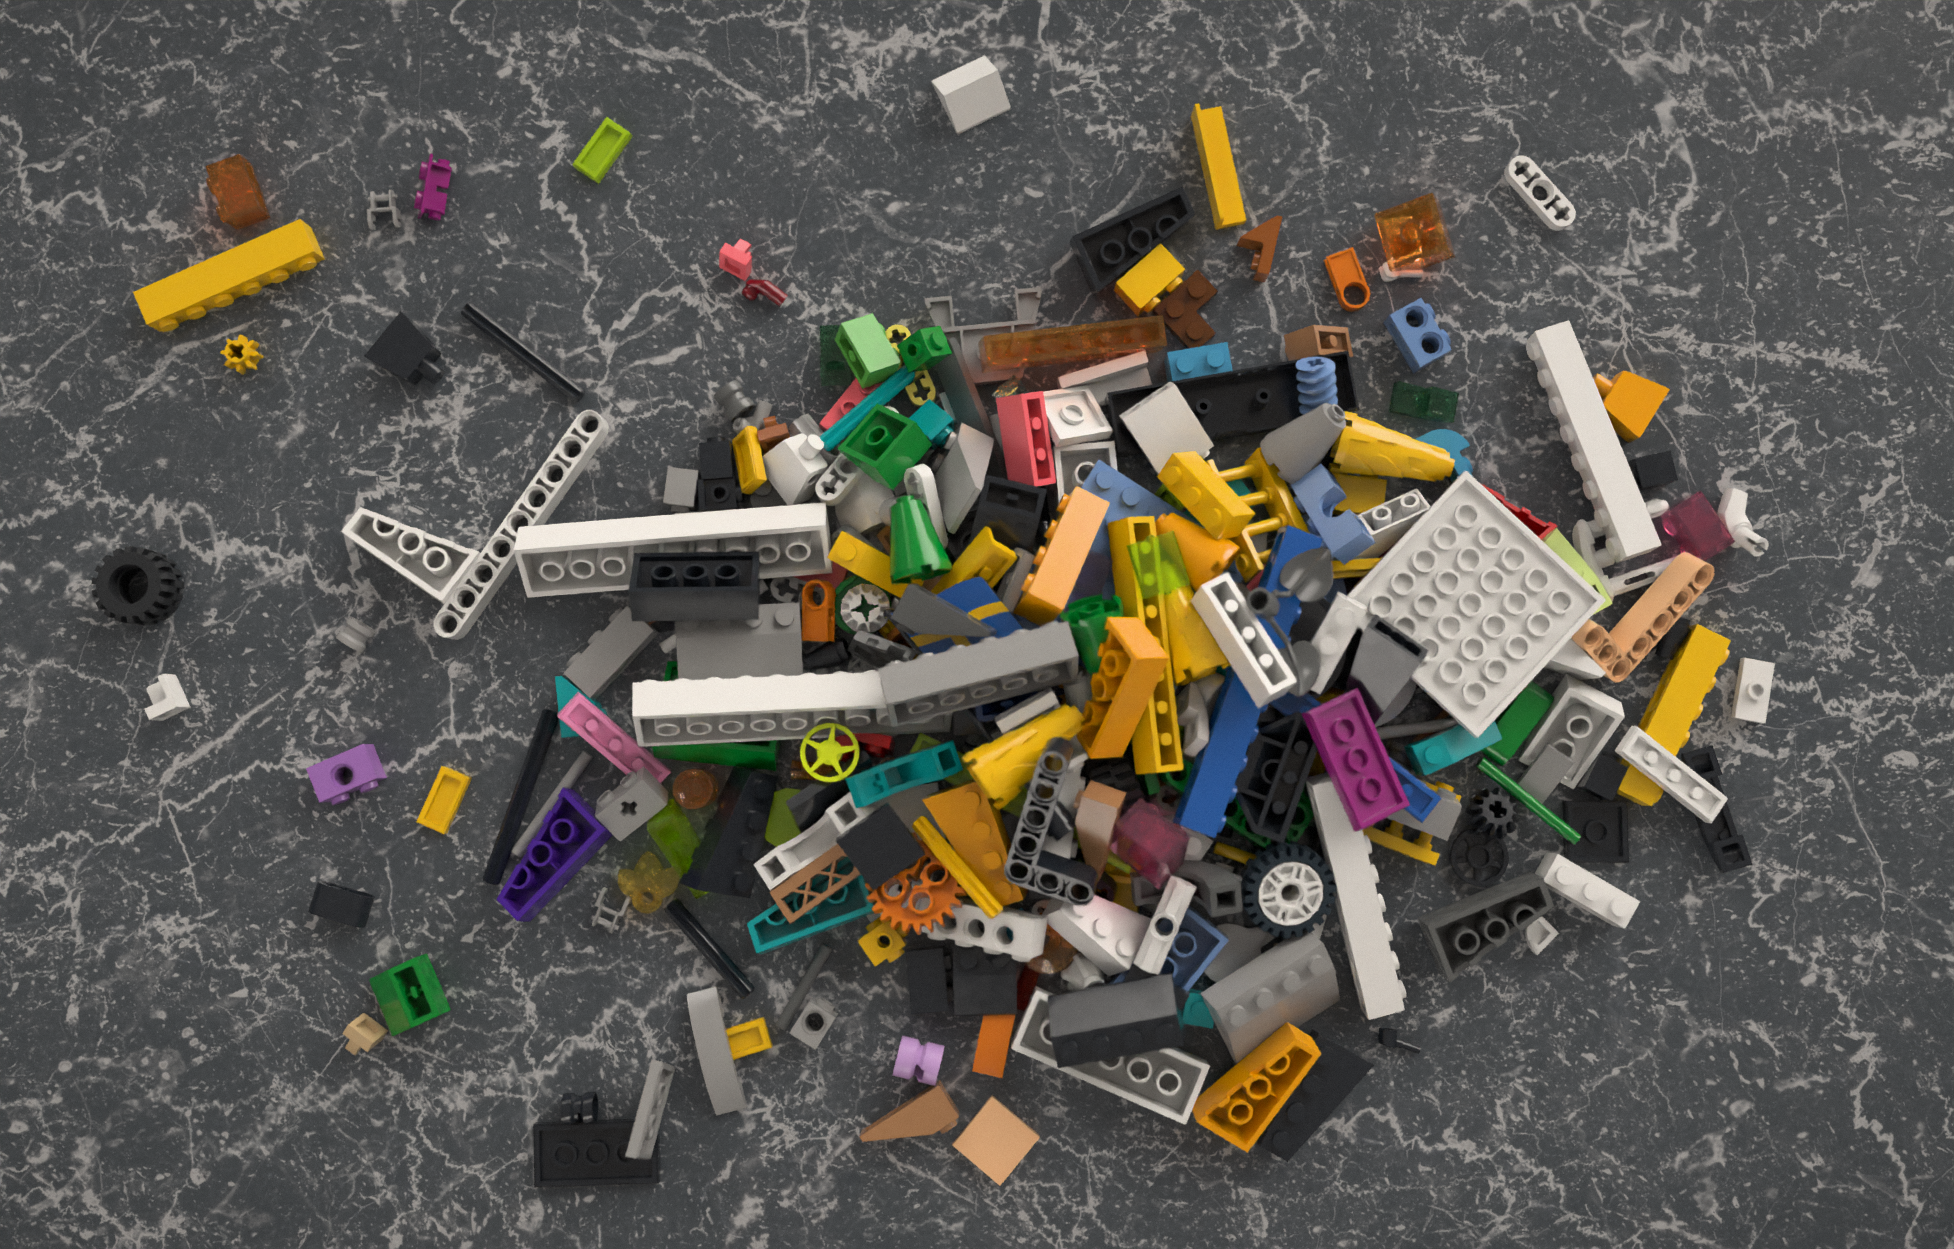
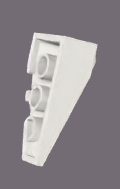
M848 461L843 464L841 471L845 474H851L856 471L857 466L852 461ZM865 473L839 504L835 505L840 525L851 526L861 535L887 526L880 518L879 509L884 500L894 497L892 490L874 481ZM836 474L835 477H836V479H837V481H838L840 478H839V476Z

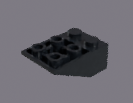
M985 475L969 545L981 530L987 526L991 529L995 541L1012 551L1018 547L1031 553L1047 489Z

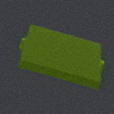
M1174 531L1155 537L1148 535L1146 540L1127 545L1143 599L1162 593L1169 595L1171 590L1190 584Z

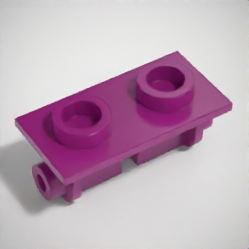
M430 153L427 162L421 161L418 179L424 180L422 191H416L414 208L419 209L418 219H421L423 213H428V218L440 221L441 216L445 215L447 194L437 192L436 188L448 190L452 168L449 166L450 161L445 159H438L437 163L432 162L433 154Z

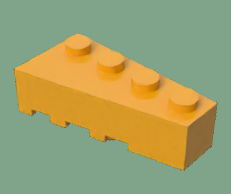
M974 779L928 794L922 799L956 853L1002 907L1024 900L1028 889L1011 883L1004 874V867L1012 844L1000 811L993 805L996 800L994 801L992 797L988 799Z
M1286 1022L1197 1097L1192 1109L1196 1122L1248 1153L1321 1055L1313 1038Z

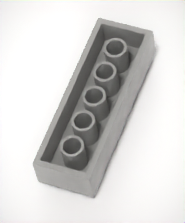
M1053 621L1044 624L1038 629L1014 631L1007 637L999 639L989 637L975 645L967 647L957 645L949 648L947 652L935 655L933 653H925L919 655L915 660L907 662L893 661L886 664L883 668H879L878 671L891 726L896 727L1077 681L1078 653L1068 621L1062 623Z

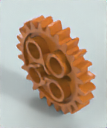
M912 832V835L924 849L925 855L917 860L914 867L910 869L905 868L875 889L873 893L867 896V900L870 903L877 902L872 907L875 914L883 912L880 920L883 923L891 920L890 927L892 930L895 931L902 924L904 934L907 935L911 927H914L917 935H921L922 926H926L932 933L934 932L933 923L935 922L945 927L943 919L945 915L954 919L955 915L951 908L953 906L962 908L963 905L957 897L966 896L967 892L962 887H959L960 884L925 842L919 840L917 834ZM931 859V862L924 868L925 861ZM934 871H945V876L941 881H930L931 874ZM919 879H921V886L915 885L914 887H912V885L910 884L912 880L917 882ZM866 883V884H865L866 889H867V890H870V891H873V889L870 887V885H869L868 883ZM895 884L903 886L902 892L895 897L888 896L891 886ZM925 897L930 899V905L925 910H916L915 906L919 899ZM909 898V903L907 907L902 908L903 903H905Z

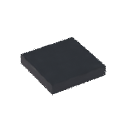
M1562 801L1563 821L1581 835L1579 841L1574 845L1563 837L1564 858L1573 863H1629L1627 801Z
M888 802L836 838L838 845L873 891L925 855L924 849Z

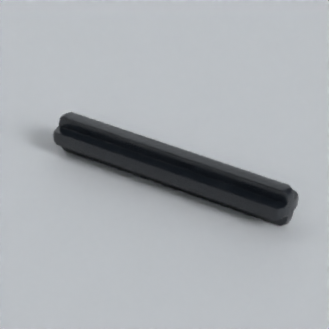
M674 899L665 906L664 911L736 994L741 999L749 996L755 989L754 985L678 899Z

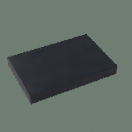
M865 750L860 751L858 764L848 777L873 767L871 759ZM854 756L840 765L843 773L852 764ZM833 769L824 777H834L839 774L836 769ZM846 778L837 782L817 780L786 801V805L800 833L814 825L823 817L826 812L825 810L850 792Z

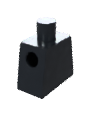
M401 311L364 355L376 365L413 385L418 384L422 377L434 385L442 379L445 372L435 364L441 355L440 350L414 321Z

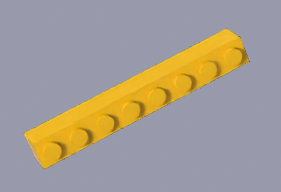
M1154 516L1126 517L1107 523L1115 595L1122 600L1123 617H1139L1169 656L1166 667L1131 737L1135 773L1149 774L1183 770Z

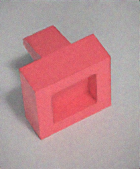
M742 239L734 247L725 243L719 251V268L746 281L751 274L752 256L751 252L748 251L751 248V244Z

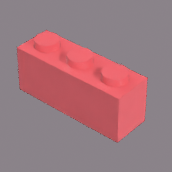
M1043 391L996 398L1008 480L1035 487L1056 483Z

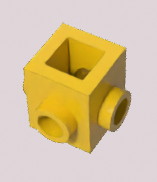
M878 917L865 927L868 932L857 941L874 966H877L885 959L891 963L905 953L902 947L907 944L904 938L907 935L902 931V924L894 931L890 927L891 920L883 923L880 917ZM880 936H887L890 939V943H882Z

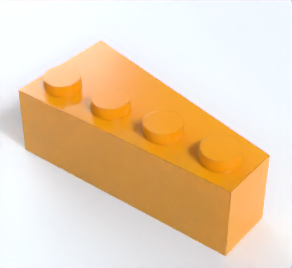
M1077 486L1070 495L1064 493L1056 511L1060 512L1057 521L1052 520L1044 535L1048 540L1044 547L1040 546L1032 563L1035 564L1032 573L1027 574L1020 590L1023 592L1013 611L1014 614L1042 627L1048 622H1053L1063 611L1108 509L1109 502Z
M1107 617L1105 629L1109 630L1106 643H1100L1098 656L1102 657L1098 673L1092 674L1090 682L1092 698L1085 701L1082 713L1085 721L1081 723L1083 729L1076 736L1090 758L1123 756L1169 660V656L1139 617Z

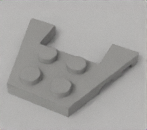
M1042 287L1015 289L1017 321L955 326L952 296L925 298V306L934 326H941L947 339L956 337L975 385L1022 381L1042 295Z

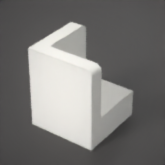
M161 674L158 676L159 682L147 687V692L153 705L144 709L149 720L163 721L191 708L176 675Z

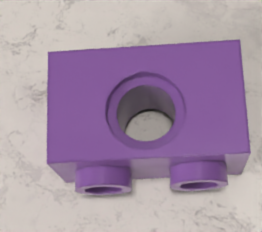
M373 744L359 745L306 768L319 803L331 802L332 805H337L351 799L349 794L360 790L361 793L371 791L379 787L378 781L387 778ZM347 768L353 774L352 781L349 784L343 779V773Z

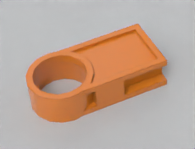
M1353 247L1326 256L1324 264L1337 295L1338 303L1349 312L1361 310L1369 301L1370 289ZM1348 286L1360 288L1364 293L1363 303L1360 305L1349 304L1344 298V289Z
M810 580L803 587L801 641H834L836 593L829 581ZM818 584L823 587L825 593L824 601L820 606L813 600V590Z

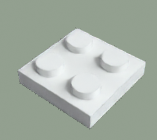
M1088 385L1043 392L1049 434L1056 447L1110 438L1113 430Z

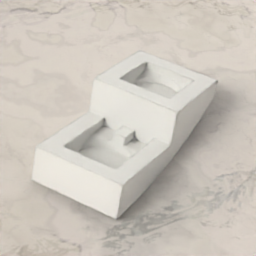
M1190 682L1176 697L1178 724L1185 727L1182 753L1194 757L1209 742V723L1206 707L1198 686Z

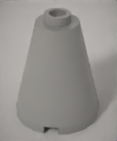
M1324 403L1270 432L1260 443L1265 461L1269 466L1274 463L1281 470L1277 475L1290 484L1299 481L1305 474L1320 464L1345 428L1346 415L1344 411L1336 404Z

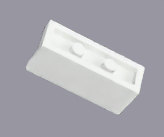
M1144 350L1060 376L1057 379L1058 389L1088 385L1098 405L1102 407L1106 405L1105 398L1108 392L1152 385L1147 370L1149 361Z

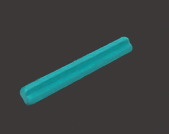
M906 365L902 366L820 436L821 441L824 443L823 448L826 451H831L851 434L877 403L884 406L910 384L915 378V373H909Z

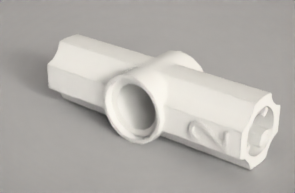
M1171 875L1133 964L1149 973L1159 975L1196 890L1195 885L1180 877ZM1168 918L1173 923V930L1162 932L1157 927V920Z

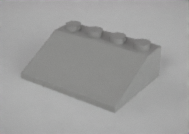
M799 603L761 604L759 620L675 621L678 679L706 680L710 677L732 679L741 676H752L755 678L770 677L775 674L784 676H800L803 674Z
M1303 930V936L1296 937L1294 934L1291 935L1290 938L1280 942L1200 993L1235 1064H1238L1286 1022L1297 1028L1340 1000L1334 965L1324 943L1313 933Z

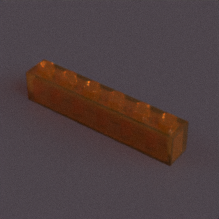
M1163 315L986 335L978 342L982 373L1128 356L1144 350L1146 354L1155 353L1167 346Z

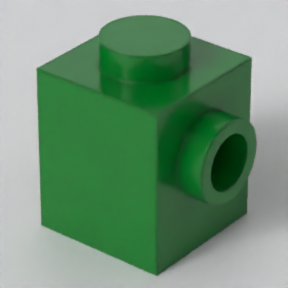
M941 326L919 329L897 345L909 373L929 370L952 354Z

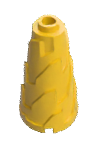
M1344 411L1346 415L1345 420H1348V422H1346L1345 428L1332 445L1330 457L1334 458V463H1329V471L1338 474L1344 472L1372 476L1406 477L1432 482L1442 481L1445 476H1451L1455 460L1450 458V453L1446 452L1445 449L1412 439L1395 430L1385 428L1376 422L1359 417L1356 413Z
M1168 560L1161 561L1160 571L1173 682L1175 686L1180 684L1182 686L1215 674L1216 666L1221 665L1222 669L1231 666V664L1192 604L1191 599L1195 594L1190 584H1186L1175 564H1169Z
M1064 704L1046 715L1041 714L1017 730L1008 732L989 744L986 742L978 748L969 751L961 759L966 764L970 761L973 762L966 768L988 799L991 797L994 801L998 799L993 805L1000 810L1022 791L1021 788L1033 778L1038 760L1047 740L1052 737H1063L1070 741L1083 729L1081 723L1085 719L1075 705L1069 708Z

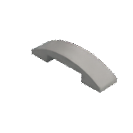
M718 986L688 993L687 1002L695 1045L716 1116L747 1108L740 1076H737L723 1019L725 1015Z

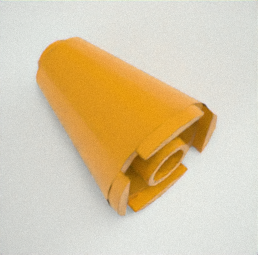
M1174 512L1168 516L1163 513L1155 521L1157 543L1176 565L1195 592L1198 591L1201 585L1219 577L1224 570L1227 571L1241 551V548L1236 543L1228 539L1216 540L1206 528Z

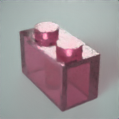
M1701 491L1688 495L1668 508L1660 516L1663 519L1662 525L1666 532L1674 536L1679 543L1680 552L1689 553L1703 561H1707L1735 542Z

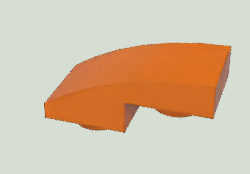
M1016 1015L983 1016L973 1063V1072L1003 1078Z

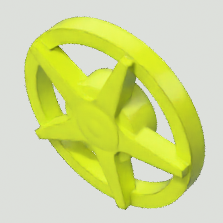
M824 723L811 729L804 737L800 748V757L805 770L812 777L823 782H837L848 777L856 768L860 756L859 744L854 734L843 725L836 723ZM831 728L828 740L822 743L810 740L815 733ZM836 729L846 733L851 738L854 746H841L835 741ZM807 744L817 749L818 759L811 768L806 760ZM855 751L852 764L843 773L839 764L843 753ZM823 764L833 765L839 775L824 777L814 771Z

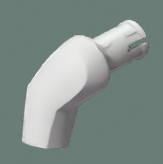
M1735 488L1724 489L1717 512L1720 530L1724 539L1733 548L1742 547L1753 556L1763 555L1764 552L1758 549L1757 545L1767 550L1769 543L1767 539L1753 532L1752 525L1745 515L1748 494Z

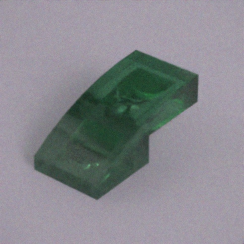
M840 325L820 326L821 386L851 385L852 369L835 341Z
M1398 381L1393 384L1389 412L1418 419L1454 423L1459 393L1434 386L1424 388Z

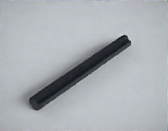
M550 709L542 710L483 875V881L488 884L498 885L501 882L559 719L556 711Z

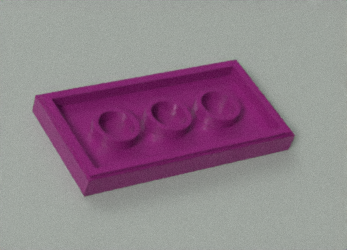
M1358 688L1343 693L1302 713L1354 832L1361 831L1410 805Z

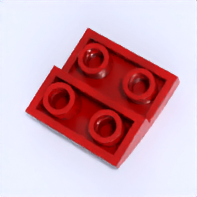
M854 733L860 751H863L864 748L868 755L878 758H884L885 754L893 755L895 742L892 736L874 733ZM847 734L835 737V741L841 746H854ZM855 751L843 753L840 761H847L854 756Z

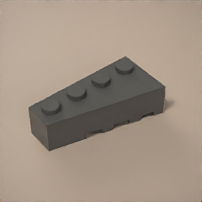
M1530 871L1419 916L1417 919L1438 973L1450 983L1459 977L1458 974L1468 966L1472 967L1481 961V957L1495 947L1498 948L1507 942L1506 939L1518 930L1522 931L1551 910L1554 904L1544 879Z

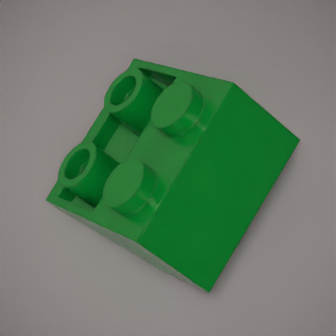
M427 953L401 963L369 979L392 1037L451 1010Z

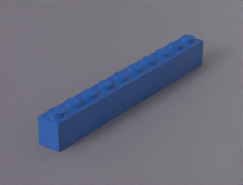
M1289 525L1279 528L1258 588H1264L1270 593L1273 590L1279 592L1289 591V589L1281 584L1279 579L1284 565L1298 554L1320 548L1323 539ZM1295 594L1289 598H1278L1280 608L1274 617V620L1290 642L1291 637L1288 636L1292 624L1295 625L1302 611V608L1299 607L1301 600ZM1255 615L1276 649L1286 648L1272 626L1266 620ZM1232 666L1228 667L1208 722L1209 742L1196 755L1172 823L1213 838L1224 828L1226 806L1233 801L1237 792L1235 781L1238 773H1242L1246 767L1248 756L1245 754L1249 743H1253L1258 734L1259 726L1256 723L1260 713L1263 714L1268 706L1266 704L1260 708L1257 707Z

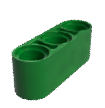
M1531 680L1527 687L1494 720L1502 740L1480 751L1500 767L1503 766L1517 751L1550 707L1554 696Z

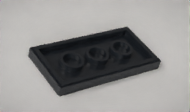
M635 1119L597 1120L595 1124H585L583 1121H577L573 1125H563L562 1121L536 1122L533 1124L534 1188L659 1183L661 1181L660 1132L658 1131L651 1159L642 1160L625 1156Z

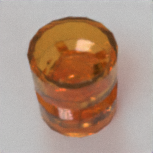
M687 769L676 777L673 784V795L676 801L682 807L688 809L705 808L711 805L719 793V783L716 777L710 771L704 769Z

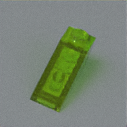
M672 799L668 801L667 806L647 820V831L682 878L683 873L687 874L693 861L690 858L695 848L700 847L701 842L685 814L675 800ZM688 887L696 899L708 893Z

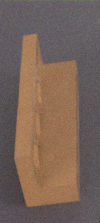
M838 844L769 892L789 924L798 920L861 875L855 866L848 875L836 873L838 862L847 856ZM831 867V872L825 871ZM819 875L830 876L828 888L823 893L811 891L812 881ZM835 877L842 878L840 881L834 884ZM806 884L805 890L799 889L800 887ZM794 892L804 894L802 908L792 913L784 899ZM810 895L817 896L809 902Z

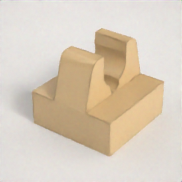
M363 1013L349 1023L342 1033L350 1039L345 1049L355 1056L361 1048L368 1052L383 1040L388 1030Z

